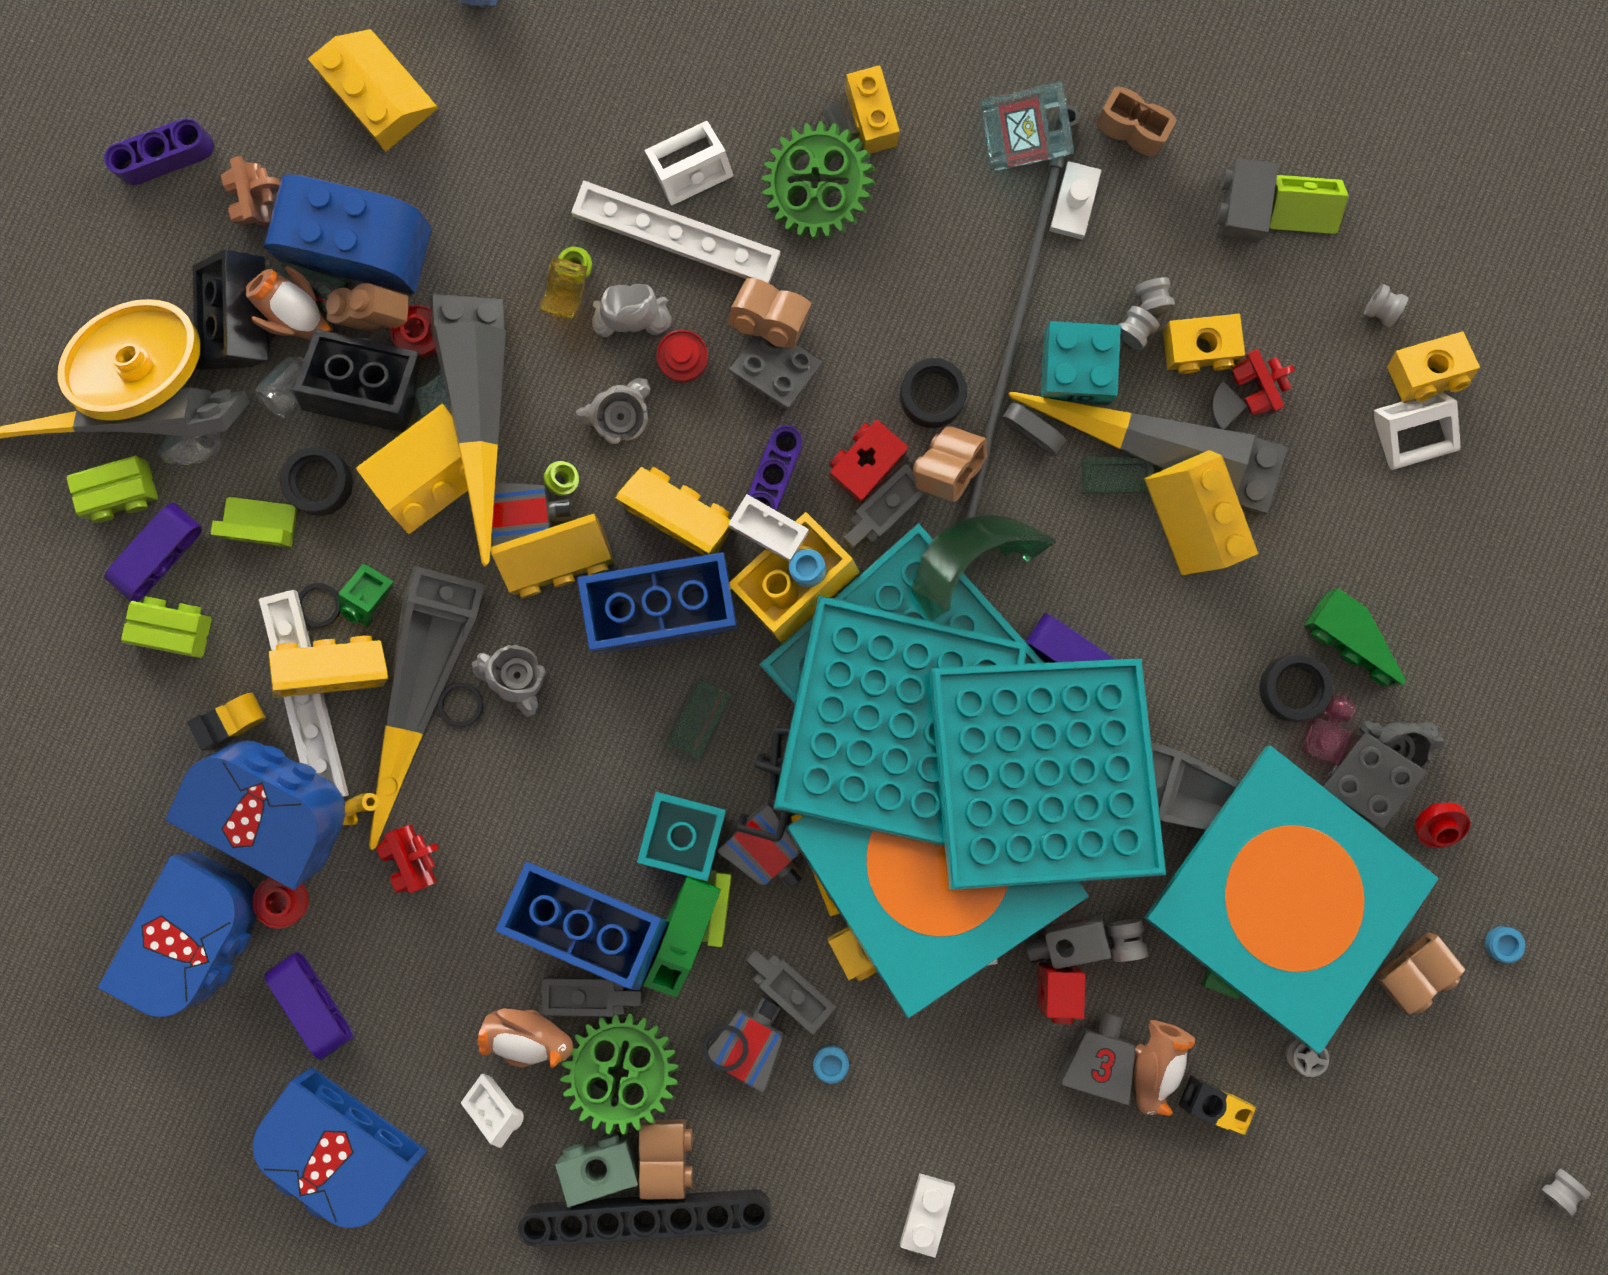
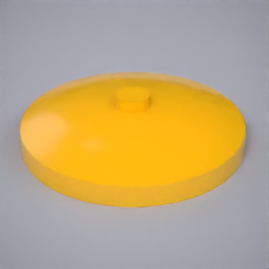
M136 300L117 305L91 319L69 341L58 365L60 389L68 401L79 412L88 417L113 421L139 416L166 402L190 378L200 355L199 334L188 316L171 303L160 300Z

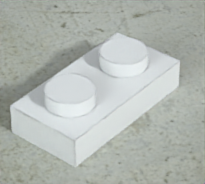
M919 1173L900 1241L901 1248L936 1257L955 1189L954 1183Z

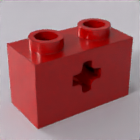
M877 419L871 426L865 423L853 436L852 439L856 443L848 452L842 449L829 463V466L833 468L830 471L829 478L860 505L904 457L909 448ZM870 453L873 456L871 462L873 466L865 464L861 467L859 465V455L861 454L863 457H866Z
M1038 963L1037 1007L1046 1017L1051 1018V1022L1055 1024H1074V1019H1084L1085 973L1076 966L1054 969L1052 963Z

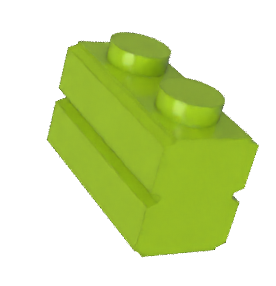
M136 455L67 475L66 477L70 493L73 495L72 500L76 514L79 517L92 520V523L110 521L114 519L113 513L126 510V513L144 511L148 509L147 503L158 500L149 463L147 460Z
M147 596L144 597L143 603L136 601L129 603L126 615L127 622L124 624L121 637L122 643L197 658L204 656L207 643L206 637L209 634L212 619L210 616L200 614L201 607L179 603L178 610L166 608V600Z

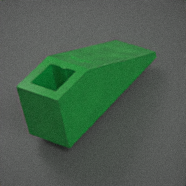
M1339 588L1327 591L1304 624L1306 628L1312 631L1310 636L1324 646L1331 644L1341 651L1339 656L1347 663L1355 667L1361 665L1371 672L1369 677L1379 685L1384 687L1403 685L1406 679L1368 608Z
M688 876L686 877L666 919L668 924L645 976L643 986L677 998L692 968L719 897L720 888Z

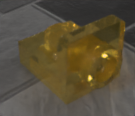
M553 257L549 264L546 293L541 301L540 310L556 317L574 319L583 299L587 266Z

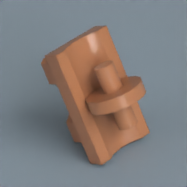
M240 156L230 159L232 168L221 174L223 187L227 192L232 194L238 193L239 202L231 204L228 208L231 221L240 225L255 223L264 227L269 226L272 217L270 205L274 203L272 194L277 193L279 190V179L268 177L266 168H261V164L245 162Z

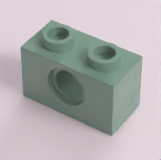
M612 1133V1135L608 1134L599 1138L596 1145L584 1148V1144H577L563 1150V1155L559 1157L555 1166L567 1207L638 1185L640 1170L629 1134L619 1137L618 1133ZM594 1159L603 1161L607 1171L603 1174L593 1173L589 1168V1161Z

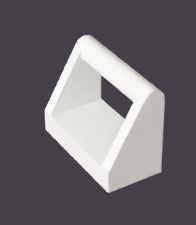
M708 121L644 150L671 206L734 176L725 149ZM704 137L707 138L711 147L665 169L662 168L658 159Z
M1443 392L1437 393L1433 398L1423 402H1417L1415 399L1374 410L1375 425L1391 470L1460 450L1457 400ZM1435 420L1440 421L1445 437L1444 441L1399 454L1398 431Z

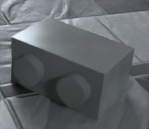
M1237 157L1229 169H1224L1220 182V190H1225L1224 200L1219 203L1215 216V223L1220 224L1218 236L1260 242L1269 232L1278 164Z

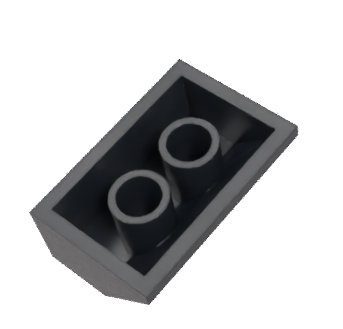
M225 249L193 265L194 326L200 338V355L195 369L246 368L267 361L270 351L267 331L253 323L252 317H258L265 321L268 319L246 296V286L262 271L266 270L264 256Z
M315 329L293 391L303 411L405 432L415 403L420 355L418 351Z

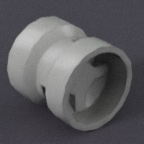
M1129 919L1107 924L1108 936L1113 939L1114 947L1111 949L1113 961H1133L1149 956L1147 944L1142 941L1141 936L1144 931L1142 919Z

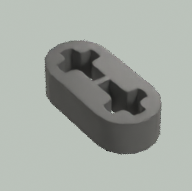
M1013 402L1002 416L1003 421L1009 427L1049 455L1056 456L1066 443V439L1061 433L1018 403Z

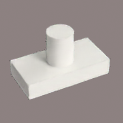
M1070 161L1067 162L1049 229L1050 232L1083 240L1101 169Z
M747 494L728 524L730 529L788 562L797 553L809 533V529Z
M483 1073L461 1101V1104L488 1142L496 1147L501 1148L512 1132L517 1130L523 1122V1112L514 1107L492 1077Z

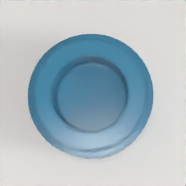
M804 549L794 554L791 558L789 572L798 585L813 587L823 581L827 567L823 557L817 551Z
M1498 926L1487 934L1485 949L1488 955L1496 961L1514 963L1525 952V940L1516 929Z
M827 1045L819 1049L813 1059V1069L816 1076L828 1084L838 1083L843 1080L849 1070V1060L844 1050L835 1045Z

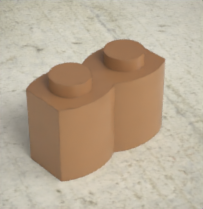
M1114 87L1100 113L1096 125L1107 136L1117 140H1126L1135 151L1146 156L1156 157L1177 120L1167 109L1156 104H1146L1134 91L1123 87Z
M746 278L731 307L729 324L743 334L762 336L775 346L794 348L806 325L812 303L794 292L779 291L765 281Z
M370 283L360 284L352 290L338 288L328 295L326 303L327 320L331 323L364 332H374L382 326L398 328L407 322L409 296Z
M952 426L945 427L940 434L937 433L933 437L930 450L923 457H918L914 464L913 476L916 480V489L956 502L964 493L970 479L979 472L986 460L987 438Z
M1428 932L1409 945L1401 955L1384 965L1374 975V978L1399 1009L1410 1015L1412 1013L1419 1014L1427 1010L1432 1005V998L1437 992L1441 990L1448 991L1454 988L1460 982V976L1465 971V968L1438 935Z
M686 1119L655 1120L654 1124L647 1120H642V1131L639 1132L640 1199H684L686 1189L693 1188V1166H686V1151H692L693 1132L692 1129H686Z

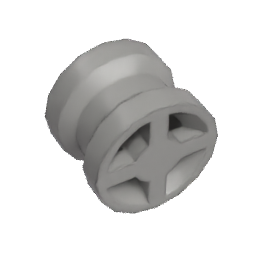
M1167 277L1155 278L1136 285V294L1141 297L1142 301L1140 308L1146 310L1151 315L1173 309L1175 301L1168 291L1171 287L1170 279Z
M1381 284L1368 302L1364 315L1370 318L1377 317L1381 319L1384 326L1390 328L1403 312L1409 297L1403 294L1396 295L1391 292L1390 287Z
M1132 306L1127 312L1126 321L1118 324L1121 325L1120 339L1137 350H1143L1148 343L1147 337L1150 334H1155L1160 327L1159 322L1154 316L1137 306Z
M1293 1038L1286 1047L1285 1057L1287 1063L1306 1077H1316L1326 1071L1329 1065V1054L1326 1048L1323 1049L1321 1054L1314 1053L1297 1038Z
M1562 1169L1555 1173V1181L1551 1185H1545L1541 1189V1192L1571 1217L1577 1212L1576 1205L1581 1200H1587L1591 1196V1193L1581 1183Z

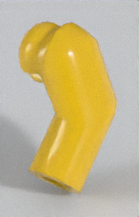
M374 793L359 794L345 801L346 815L343 826L356 825L358 822L357 812L375 810L379 806L377 795Z

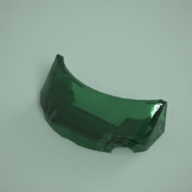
M985 515L959 521L950 529L941 532L925 549L920 558L921 562L916 578L913 580L912 593L932 622L950 610L952 595L962 573L985 551L997 546L1004 556L1017 552L1023 554L1024 560L1028 562L1054 545L1056 541L1054 538L1024 522L1004 516Z

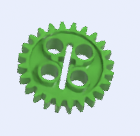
M819 121L816 131L808 123L804 125V134H800L794 128L791 129L793 140L789 142L781 137L780 142L784 148L781 151L772 148L770 151L776 157L775 162L769 161L764 164L772 170L770 175L762 176L763 181L771 184V187L763 191V195L774 198L767 205L768 209L771 211L779 210L775 219L780 223L787 220L785 225L787 230L792 232L798 226L797 234L801 237H805L809 229L811 237L815 240L819 239L821 230H823L828 238L833 237L834 227L845 233V221L848 220L855 225L857 224L854 216L856 211L866 214L867 210L861 205L862 200L873 199L865 191L866 187L876 185L873 179L866 177L867 174L875 171V167L872 164H864L871 156L867 150L859 151L863 143L858 138L851 141L852 133L848 129L840 134V127L835 123L832 124L828 132L826 125L822 121ZM803 155H809V165L804 170L798 171L796 169L797 160ZM836 156H843L844 163L841 169L830 171L832 159ZM820 174L829 181L849 180L845 185L821 181L818 183V187L809 181L789 183L791 177L819 180ZM806 190L807 200L801 206H795V195L799 191ZM840 191L842 195L840 203L835 207H828L827 200L830 194Z
M614 1014L612 1024L609 1025L603 1017H600L599 1029L595 1030L587 1024L586 1030L589 1036L586 1038L577 1034L574 1036L580 1046L578 1049L573 1048L571 1054L573 1056L572 1061L562 1062L563 1067L571 1070L570 1075L561 1078V1082L571 1084V1088L566 1090L563 1095L566 1098H576L570 1106V1110L574 1112L583 1108L584 1110L579 1120L585 1123L591 1117H594L592 1129L596 1131L603 1123H606V1133L612 1135L616 1125H619L623 1135H627L629 1124H633L635 1129L640 1132L642 1131V1119L645 1118L650 1123H655V1118L652 1114L655 1109L664 1114L667 1112L661 1104L663 1099L674 1100V1096L667 1089L669 1086L679 1085L677 1080L670 1077V1073L680 1070L678 1065L669 1063V1060L677 1055L676 1051L664 1050L670 1042L669 1038L666 1036L657 1040L660 1028L656 1025L647 1031L648 1020L645 1018L636 1026L632 1014H628L625 1023L621 1022L618 1014ZM627 1041L629 1042V1047L625 1055L623 1068L629 1072L628 1077L621 1078L618 1105L613 1107L612 1099L615 1095L618 1081L612 1076L613 1071H619L621 1068L622 1046ZM604 1044H613L615 1048L613 1058L607 1062H600L598 1059L599 1048ZM641 1049L649 1050V1063L642 1068L634 1067V1054ZM598 1080H605L608 1085L606 1095L601 1099H593L591 1096L592 1085ZM632 1086H641L644 1091L643 1099L636 1105H629L626 1101L627 1091Z

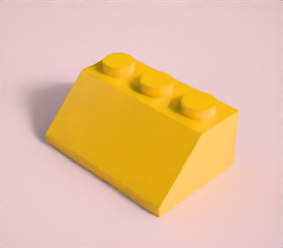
M371 29L335 36L308 58L320 77L385 152L438 109L432 99Z
M443 403L356 467L359 474L387 511L408 534L412 533L468 491L452 414Z
M1208 450L1144 478L1181 575L1227 568L1258 554L1222 455Z
M640 467L615 497L623 509L703 556L718 553L732 530L728 526L730 522L729 516L731 515L729 511L715 503L708 507L698 501L701 497L700 494L685 485H682L681 489L676 488L668 483L670 477L655 467H652L650 472Z
M807 512L795 521L809 529L808 535L797 552L804 549H812L823 557L827 572L821 583L813 587L798 585L789 572L790 562L767 549L760 553L730 581V587L781 644L814 616L818 596L832 599L860 573L853 558Z
M595 514L490 547L491 554L509 593L513 595L520 594L521 599L541 593L540 587L552 583L555 588L575 582L574 576L585 572L588 575L607 572L609 570L607 565L615 563L603 524Z
M372 636L350 638V643L337 645L335 644V639L317 640L313 642V647L298 648V643H283L276 645L275 651H269L273 698L384 687L388 679L381 640L372 641Z

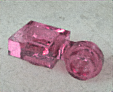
M1344 694L1339 696L1332 695L1331 702L1325 710V714L1330 716L1328 722L1314 718L1302 748L1303 752L1332 764L1340 763L1351 731L1338 725L1341 721L1348 722L1353 715L1355 703L1350 701V697Z

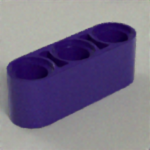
M183 118L111 145L105 152L104 161L107 168L126 184L137 185L205 160L212 154L214 142L198 122L190 118ZM198 135L194 143L187 145L190 137ZM165 147L164 152L160 156L154 157L159 148ZM132 159L131 164L127 168L122 169L125 161Z
M783 425L774 430L748 493L749 496L758 501L767 502L777 512L802 451L801 434L796 428ZM785 436L793 438L796 441L795 448L789 452L779 450L776 445L780 438ZM769 469H778L783 473L784 477L780 483L772 485L764 480L765 473Z
M176 503L168 504L158 512L110 565L104 578L130 602L139 601L149 593L195 542L202 532V526Z
M1046 613L1043 614L1025 641L1034 652L1050 663L1116 660L1077 632Z
M295 952L264 973L270 990L310 1052L317 1059H324L353 1039V1033L349 1024L302 954Z

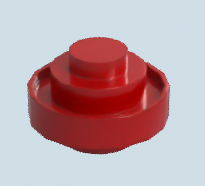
M418 304L408 306L407 322L398 328H390L391 339L396 347L418 351L419 358L428 357L436 352L431 333L430 308Z
M677 330L670 332L661 340L657 348L656 357L660 370L667 378L674 382L687 383L696 380L703 374L708 365L709 355L706 344L699 335L688 330Z
M1450 802L1436 803L1428 806L1420 813L1415 820L1414 830L1420 843L1426 847L1444 848L1456 844L1463 839L1470 830L1471 822L1465 809L1459 804Z
M271 877L262 881L253 896V910L257 918L266 926L275 929L287 928L299 922L306 914L309 905L308 892L303 883L293 890Z

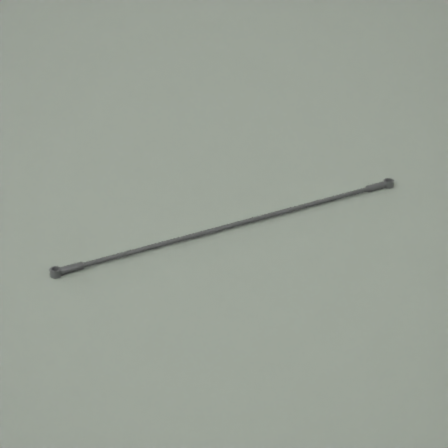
M1072 106L1062 108L1057 117V126L1059 128L1049 165L1051 169L985 435V438H987V457L981 469L975 475L954 563L960 570L962 569L1059 171L1063 170L1071 133L1079 120V112ZM1070 115L1074 121L1066 123L1062 116Z

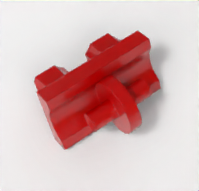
M1258 349L1249 352L1245 360L1231 369V374L1238 387L1256 380L1260 392L1244 399L1251 416L1264 414L1268 411L1271 414L1281 411L1285 405L1274 382L1277 381L1281 392L1284 393L1292 389L1287 376L1295 372L1293 365L1282 368L1278 358L1275 357L1267 361L1272 370V374H1270Z
M412 824L384 834L386 839L379 843L376 849L381 860L387 862L395 859L400 871L391 875L390 879L396 893L409 891L411 894L437 882L432 872V868L436 866L430 855L439 850L437 843L426 846L422 834L416 835Z

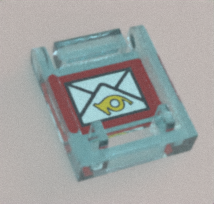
M1062 81L994 96L980 101L981 111L990 112L982 114L988 154L992 158L990 160L991 170L997 171L1075 154ZM1059 106L1063 130L1049 132L1045 109Z

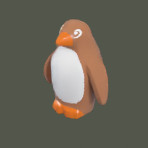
M285 267L292 281L272 269H266L246 286L247 298L269 320L265 321L258 317H252L253 323L272 334L296 336L311 341L315 329L333 333L331 323L323 317L317 307L315 294L310 283L292 267Z
M503 1008L493 1011L486 1016L478 1034V1051L481 1055L496 1054L501 1056L505 1062L517 1067L531 1066L550 1060V1067L553 1068L559 1062L565 1061L573 1051L571 1038L535 1010L522 1011Z
M1150 1020L1149 1030L1151 1037L1146 1046L1139 1044L1135 1048L1133 1082L1137 1108L1145 1115L1153 1116L1159 1114L1171 1116L1173 1112L1167 1104L1166 1098L1180 1085L1186 1068L1187 1050L1194 1046L1195 1037L1177 1026Z

